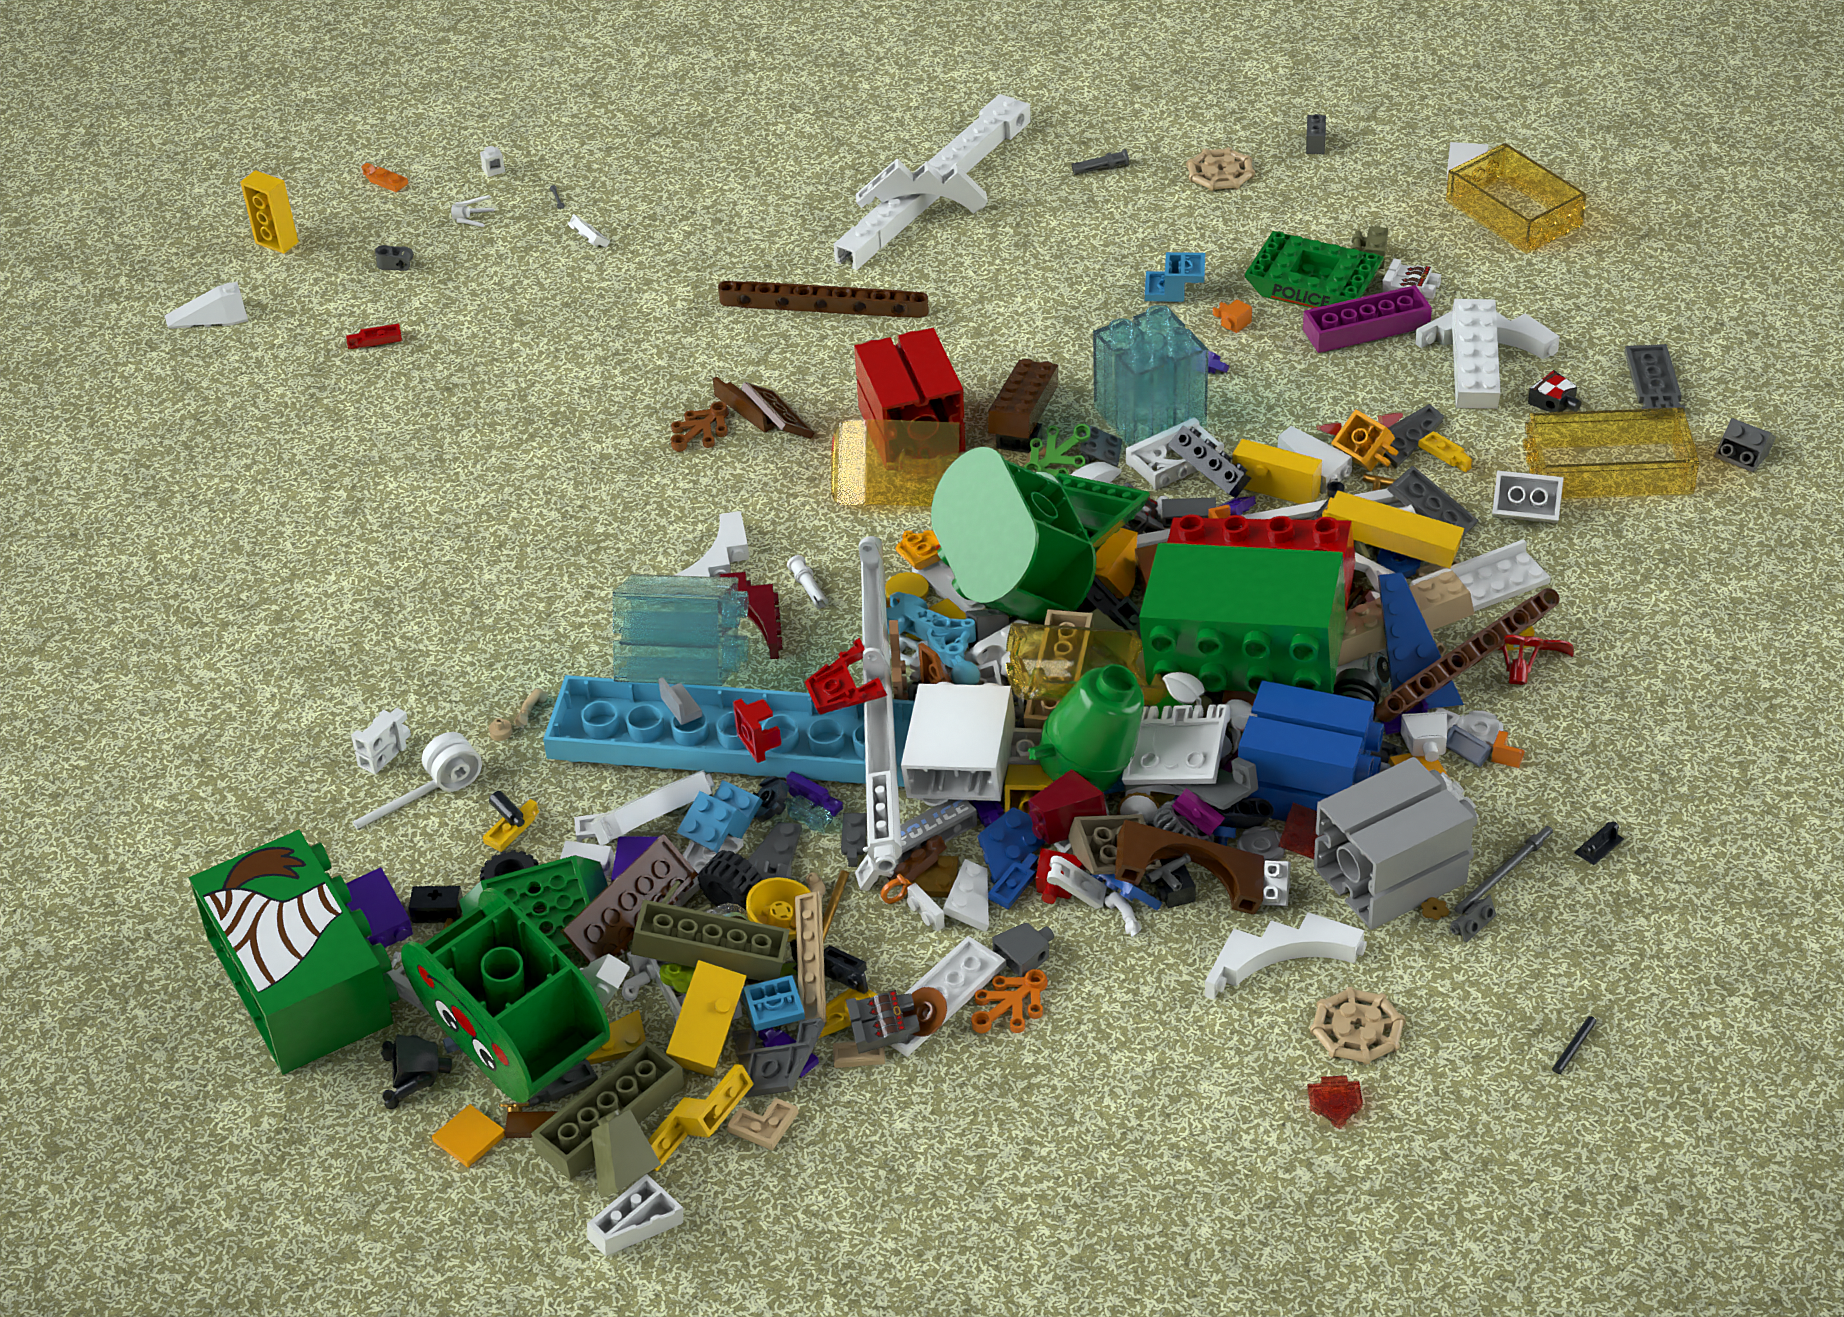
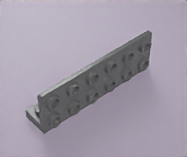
M1240 757L1232 761L1233 774L1218 768L1217 779L1214 784H1168L1181 791L1187 788L1201 800L1222 810L1231 807V805L1258 790L1255 764Z

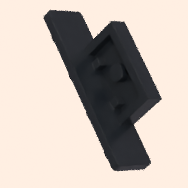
M793 939L790 942L791 955L797 963V940ZM831 945L824 949V975L863 994L868 992L866 975L864 973L867 970L866 962Z

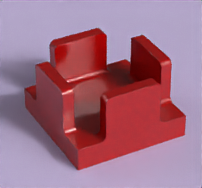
M742 698L733 701L738 737L757 763L765 761V752L781 745V735L778 726L762 730L759 722L773 717V711L764 699L748 705L744 703Z

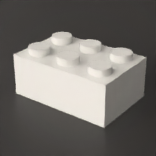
M1497 471L1492 517L1558 524L1563 477Z

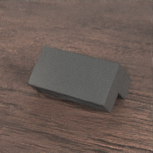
M1216 497L1162 499L1161 520L1163 528L1171 527L1173 518H1181L1185 515L1194 514L1202 518H1208L1209 509L1216 507Z

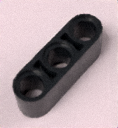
M1243 798L1224 810L1213 805L1210 806L1225 817L1219 825L1222 827L1249 829L1262 826L1274 814L1272 804L1266 799Z

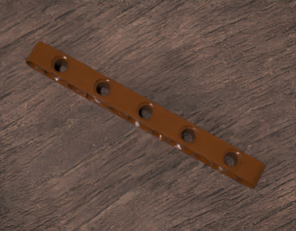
M723 281L718 285L719 301L723 306L887 317L923 318L929 314L928 295L924 292L753 281Z
M1546 588L1519 604L1396 688L1377 705L1375 710L1377 717L1383 722H1390L1421 703L1506 644L1504 642L1506 635H1520L1541 620L1558 605L1560 601L1559 594L1552 588Z

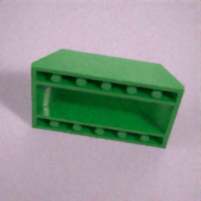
M1058 473L1055 476L1061 482L1094 549L1103 545L1109 537L1117 533L1128 521L1132 520L1142 510L1150 496L1149 491Z

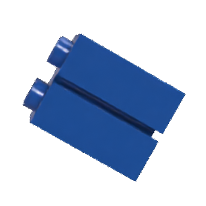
M1261 682L1251 713L1257 714V717L1249 715L1238 746V757L1256 766L1258 790L1246 798H1260L1269 801L1274 808V814L1270 817L1271 819L1316 828L1317 805L1319 801L1380 773L1381 757L1371 756L1370 754L1371 751L1379 752L1384 724L1373 722L1374 702L1273 682Z

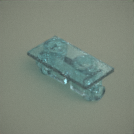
M801 795L794 796L792 800L788 797L786 798L787 812L793 820H799L805 823L811 830H817L825 834L824 825L830 824L833 821L830 811L820 806H817L812 811L815 803Z

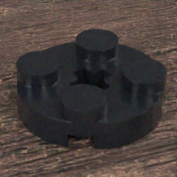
M776 776L764 779L759 784L762 788L758 793H752L763 800L754 816L761 823L771 819L775 814L781 815L786 808L784 802L790 786Z

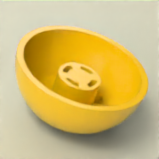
M776 877L762 880L754 885L748 893L746 900L748 919L751 922L790 929L787 942H791L793 939L797 940L795 897L811 893V891L803 884L788 878Z

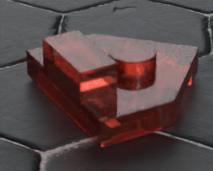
M1347 1075L1323 1076L1320 1083L1307 1084L1310 1110L1318 1116L1322 1115L1331 1121V1124L1339 1130L1363 1106L1360 1082H1348Z

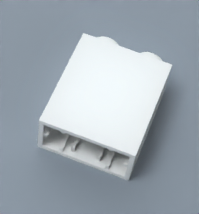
M949 682L918 685L901 763L907 798L1001 801L1016 720L1011 686H1000L995 683L954 685Z

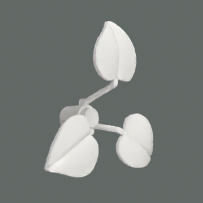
M1182 672L1170 673L1163 677L1167 689L1174 699L1185 704H1191L1196 700L1197 705H1201V698L1199 696L1204 693L1205 689L1196 677ZM1238 699L1227 702L1231 709L1229 721H1231L1235 729L1244 731L1249 715L1257 717V714L1251 713L1253 706ZM1226 735L1220 760L1228 756L1232 750L1231 741Z

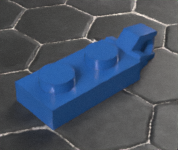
M1030 853L1022 863L1014 861L988 892V899L1009 910L1037 874L1035 869L1038 867L1039 857Z

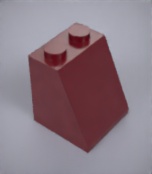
M1073 769L1028 800L1029 815L1033 823L1032 831L1038 839H1043L1049 845L1069 839L1068 834L1074 817L1107 816L1103 792Z

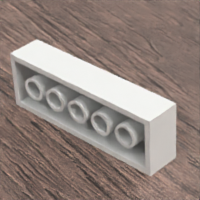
M1454 299L1452 331L1456 408L1498 409L1500 376L1496 302L1490 299Z

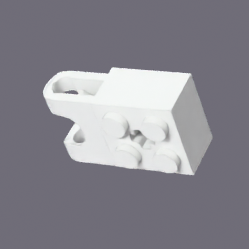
M1017 620L979 641L974 646L972 661L982 665L997 660L1000 666H1002L1000 674L1009 678H1013L1020 673L1027 674L1035 669L1043 628L1032 626L1024 620Z

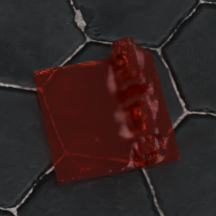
M1293 803L1287 815L1278 847L1314 860L1315 839L1320 837L1316 834L1317 811Z

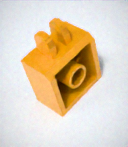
M1357 409L1354 410L1331 442L1334 448L1352 456L1353 462L1370 472L1378 462L1389 467L1391 462L1386 457H1383L1386 451L1394 456L1399 453L1390 446L1395 439L1392 432Z

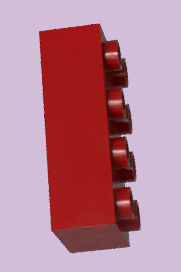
M1194 514L1173 518L1167 543L1343 552L1345 610L1347 611L1356 562L1352 520H1336L1332 517H1320L1316 520H1293L1286 516H1276L1271 519H1246L1241 515H1232L1227 518H1202Z

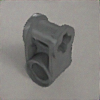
M381 245L375 249L376 262L379 269L407 271L410 268V261L414 257L411 248Z

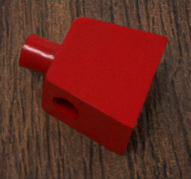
M1041 848L1036 874V890L1042 894L1041 898L1045 903L1054 904L1057 897L1071 898L1072 894L1059 885L1049 883L1047 876L1048 872L1052 869L1050 862L1053 856L1063 857L1086 872V867L1075 855Z

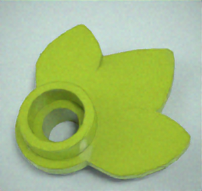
M676 963L664 964L659 970L660 980L665 985L673 986L678 992L687 994L695 967Z

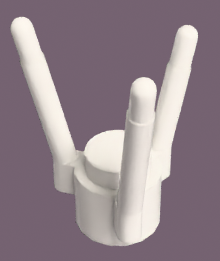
M487 195L464 202H456L455 205H452V218L457 220V223L484 227L483 223L467 220L466 218L470 216V213L492 212L495 209H469L465 205L490 199L491 196Z

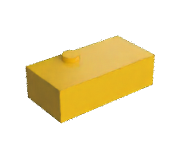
M255 170L240 181L255 243L284 254L299 242L285 182L282 179Z
M1241 439L1232 453V463L1235 465L1240 463L1248 470L1246 474L1251 477V480L1244 489L1298 504L1315 502L1321 492L1322 459L1246 439Z
M698 960L666 1051L668 1057L682 1066V1068L710 1077L714 1076L745 985L746 975Z

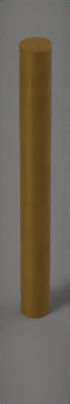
M846 870L840 871L822 919L823 944L849 877V872Z

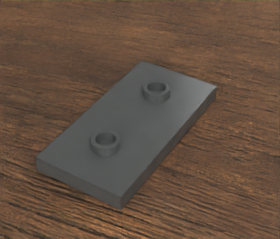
M1411 466L1387 489L1404 505H1412L1416 514L1464 528L1463 536L1479 521L1414 466Z

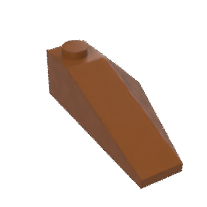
M922 642L918 644L921 684H937L939 682L953 684L938 653Z

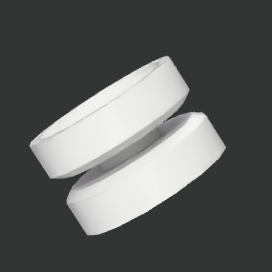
M447 732L435 737L428 743L421 759L423 767L432 776L435 783L442 790L454 792L470 785L475 781L482 767L479 754L461 733Z

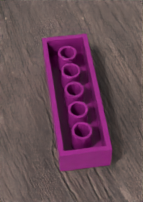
M1413 285L1305 310L1303 313V331L1316 351L1321 353L1416 331L1418 328L1431 322L1432 307L1417 286Z

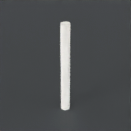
M432 780L353 821V825L358 830L439 788V786Z

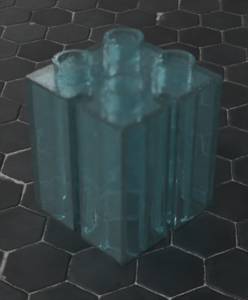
M1167 305L1151 306L1146 312L1133 316V322L1129 319L1118 318L1111 321L1105 327L1093 330L1094 409L1112 429L1116 428V434L1128 447L1194 417L1199 421L1201 427L1206 428L1209 349L1190 329L1185 328V324Z
M631 574L623 584L613 591V633L622 634L620 640L613 641L614 682L659 684L658 679L663 677L668 684L722 686L732 672L738 673L740 663L747 662L749 652L748 636L738 635L740 618H747L749 607L748 592L738 591V578Z

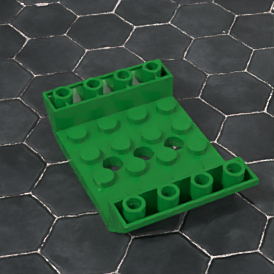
M573 855L482 880L461 898L459 902L464 916L479 906L478 900L481 892L487 888L496 889L510 899L539 930L545 926L552 927L553 930L544 935L561 951L573 946L560 931L592 902L608 884L600 861ZM531 887L540 888V891L536 894L528 892ZM540 906L547 908V910L541 914L534 912V910Z

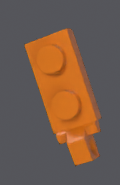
M369 163L361 166L363 175L369 179V182L391 191L398 192L409 184L408 178L382 167H374L373 164Z

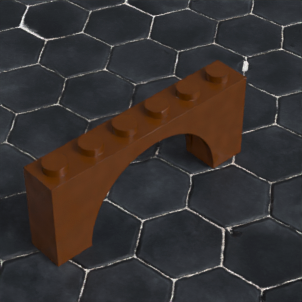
M1129 820L1124 821L1117 838L1116 880L1139 885L1147 866L1162 859H1178L1187 853L1191 857V862L1206 868L1221 881L1229 894L1232 910L1256 914L1263 902V855Z

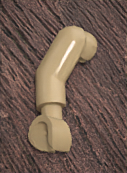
M541 688L534 689L524 701L514 723L524 729V724L527 725L533 706L537 701L544 703L549 694Z

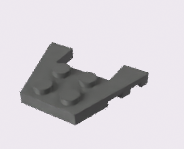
M821 1017L801 1020L797 1041L793 1044L755 1049L757 1032L753 1028L732 1032L736 1043V1048H734L735 1055L738 1058L739 1065H743L754 1083L744 1095L746 1098L793 1090L825 1026V1022Z

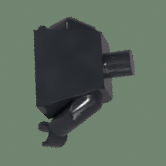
M397 1034L394 1044L391 1041H385L382 1044L383 1050L381 1055L385 1061L392 1060L393 1088H396L395 1092L392 1090H385L383 1092L382 1098L385 1101V1107L390 1110L395 1109L399 1105L398 1098L404 1099L414 1092L433 1086L438 1073L450 1074L452 1059L438 1057L437 1044L415 1034L410 1036Z

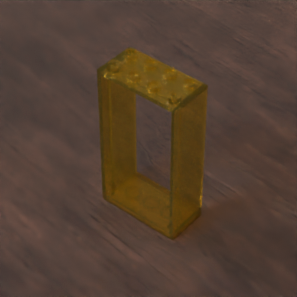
M1683 407L1529 413V421L1525 422L1527 438L1523 439V450L1527 451L1526 464L1530 465L1529 474L1563 477L1561 499L1694 494L1699 459ZM1671 444L1675 460L1546 465L1542 449Z

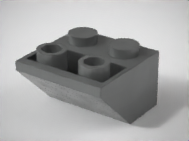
M1731 418L1714 457L1754 473L1768 456L1776 436L1768 431Z

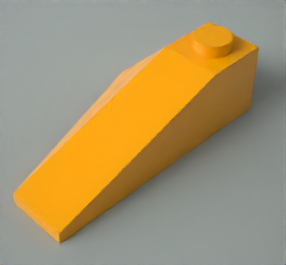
M1120 528L1117 533L1109 537L1096 552L1095 576L1116 598L1122 600L1126 596L1129 597L1135 586L1136 559L1134 549L1137 548L1138 533L1124 528Z

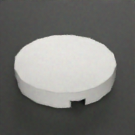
M1471 711L1466 716L1462 715L1457 722L1458 727L1490 746L1494 745L1499 730L1503 731V724L1497 720V716L1486 711Z

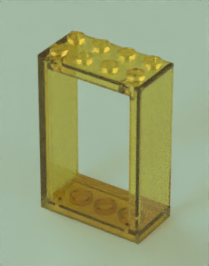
M1503 143L1448 170L1446 202L1525 254L1537 250L1539 247L1551 243L1553 240L1583 225L1587 194L1507 143ZM1503 180L1548 210L1532 219H1528L1483 189Z

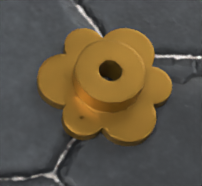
M1430 897L1427 899V902L1421 904L1423 909L1422 915L1425 918L1440 920L1441 917L1449 915V909L1443 900L1439 901L1435 897Z
M529 1103L499 1104V1107H507V1112H520L522 1107L529 1106Z

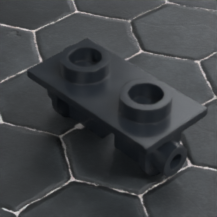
M1614 821L1607 822L1603 828L1589 840L1585 841L1574 853L1592 865L1597 864L1624 840L1623 837L1618 835L1619 825Z

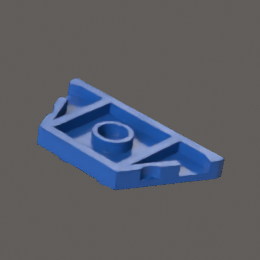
M1014 807L977 836L980 847L984 851L985 863L989 865L992 875L990 879L993 884L1004 875L1014 861L1023 862L1030 853L1033 854L1047 843L1043 839H1038L1033 833V823L1030 815Z

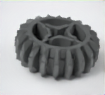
M1173 800L1163 804L1153 817V824L1156 828L1214 843L1213 833L1208 836L1195 824L1187 820L1185 816L1178 813L1172 807L1175 802Z

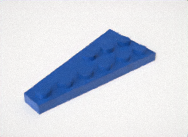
M1402 572L1378 575L1392 692L1442 657ZM1453 681L1425 699L1429 709L1464 705Z

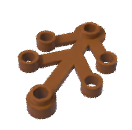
M718 401L712 403L710 409L686 411L684 413L685 421L673 422L671 430L676 434L671 437L672 449L677 452L684 451L688 446V442L701 431H703L704 435L702 438L703 446L705 448H712L715 445V439L712 436L710 424L715 420L717 421L716 435L718 437L727 436L728 427L725 425L724 418L729 415V408L726 403ZM692 428L685 435L678 434L683 432L684 429Z

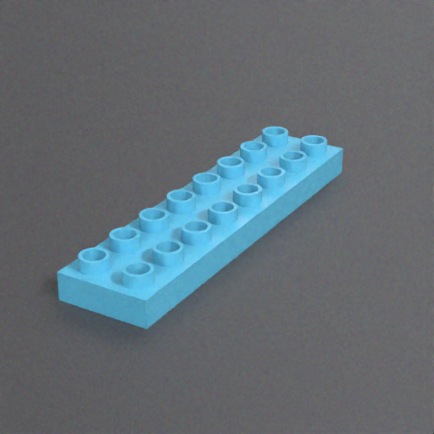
M565 675L543 738L547 759L567 760L569 762L606 763L616 766L632 765L657 767L659 769L704 770L706 773L722 772L747 774L749 776L786 777L793 771L806 779L866 784L864 703L820 715L810 694L802 692L682 684L701 708L702 716L681 725L662 700L659 682ZM668 683V685H669L670 687H671V686H674V685H676V684H678V683ZM742 698L744 703L748 705L764 699L773 711V717L763 720L759 724L762 730L778 726L781 735V745L766 751L765 761L757 763L737 735L733 701ZM892 699L898 786L905 787L901 763L915 701Z

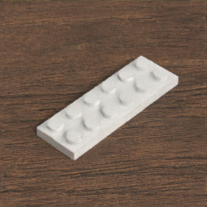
M967 936L904 994H912L922 987H932L939 990L947 1002V1014L943 1022L944 1024L975 995L977 990L982 989L1006 967V959ZM909 1034L907 1035L908 1041L902 1043L899 1041L890 1046L908 1057L931 1035L918 1037Z

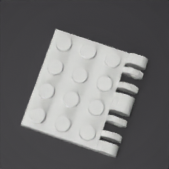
M1219 704L1217 707L1216 705H1209L1206 718H1203L1202 705H1195L1194 711L1192 705L1174 706L1173 711L1171 706H1165L1161 719H1158L1159 711L1157 706H1151L1150 709L1148 706H1144L1137 746L1134 752L1135 755L1123 772V783L1125 785L1216 783L1226 726L1231 714L1229 704Z

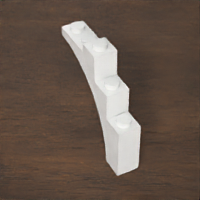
M741 511L719 514L720 527L717 538L712 547L700 560L678 574L662 580L645 583L647 603L655 604L691 598L692 603L714 600L711 583L720 582L719 574L731 573L729 562L749 559L748 543Z

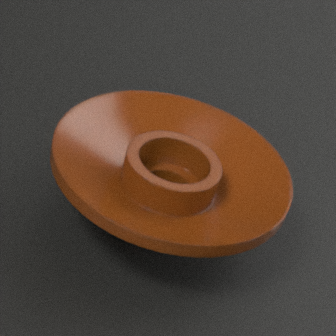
M922 987L911 994L915 1009L902 1012L903 1018L917 1015L920 1031L913 1033V1035L918 1037H926L935 1033L943 1024L947 1014V1002L944 995L935 988Z

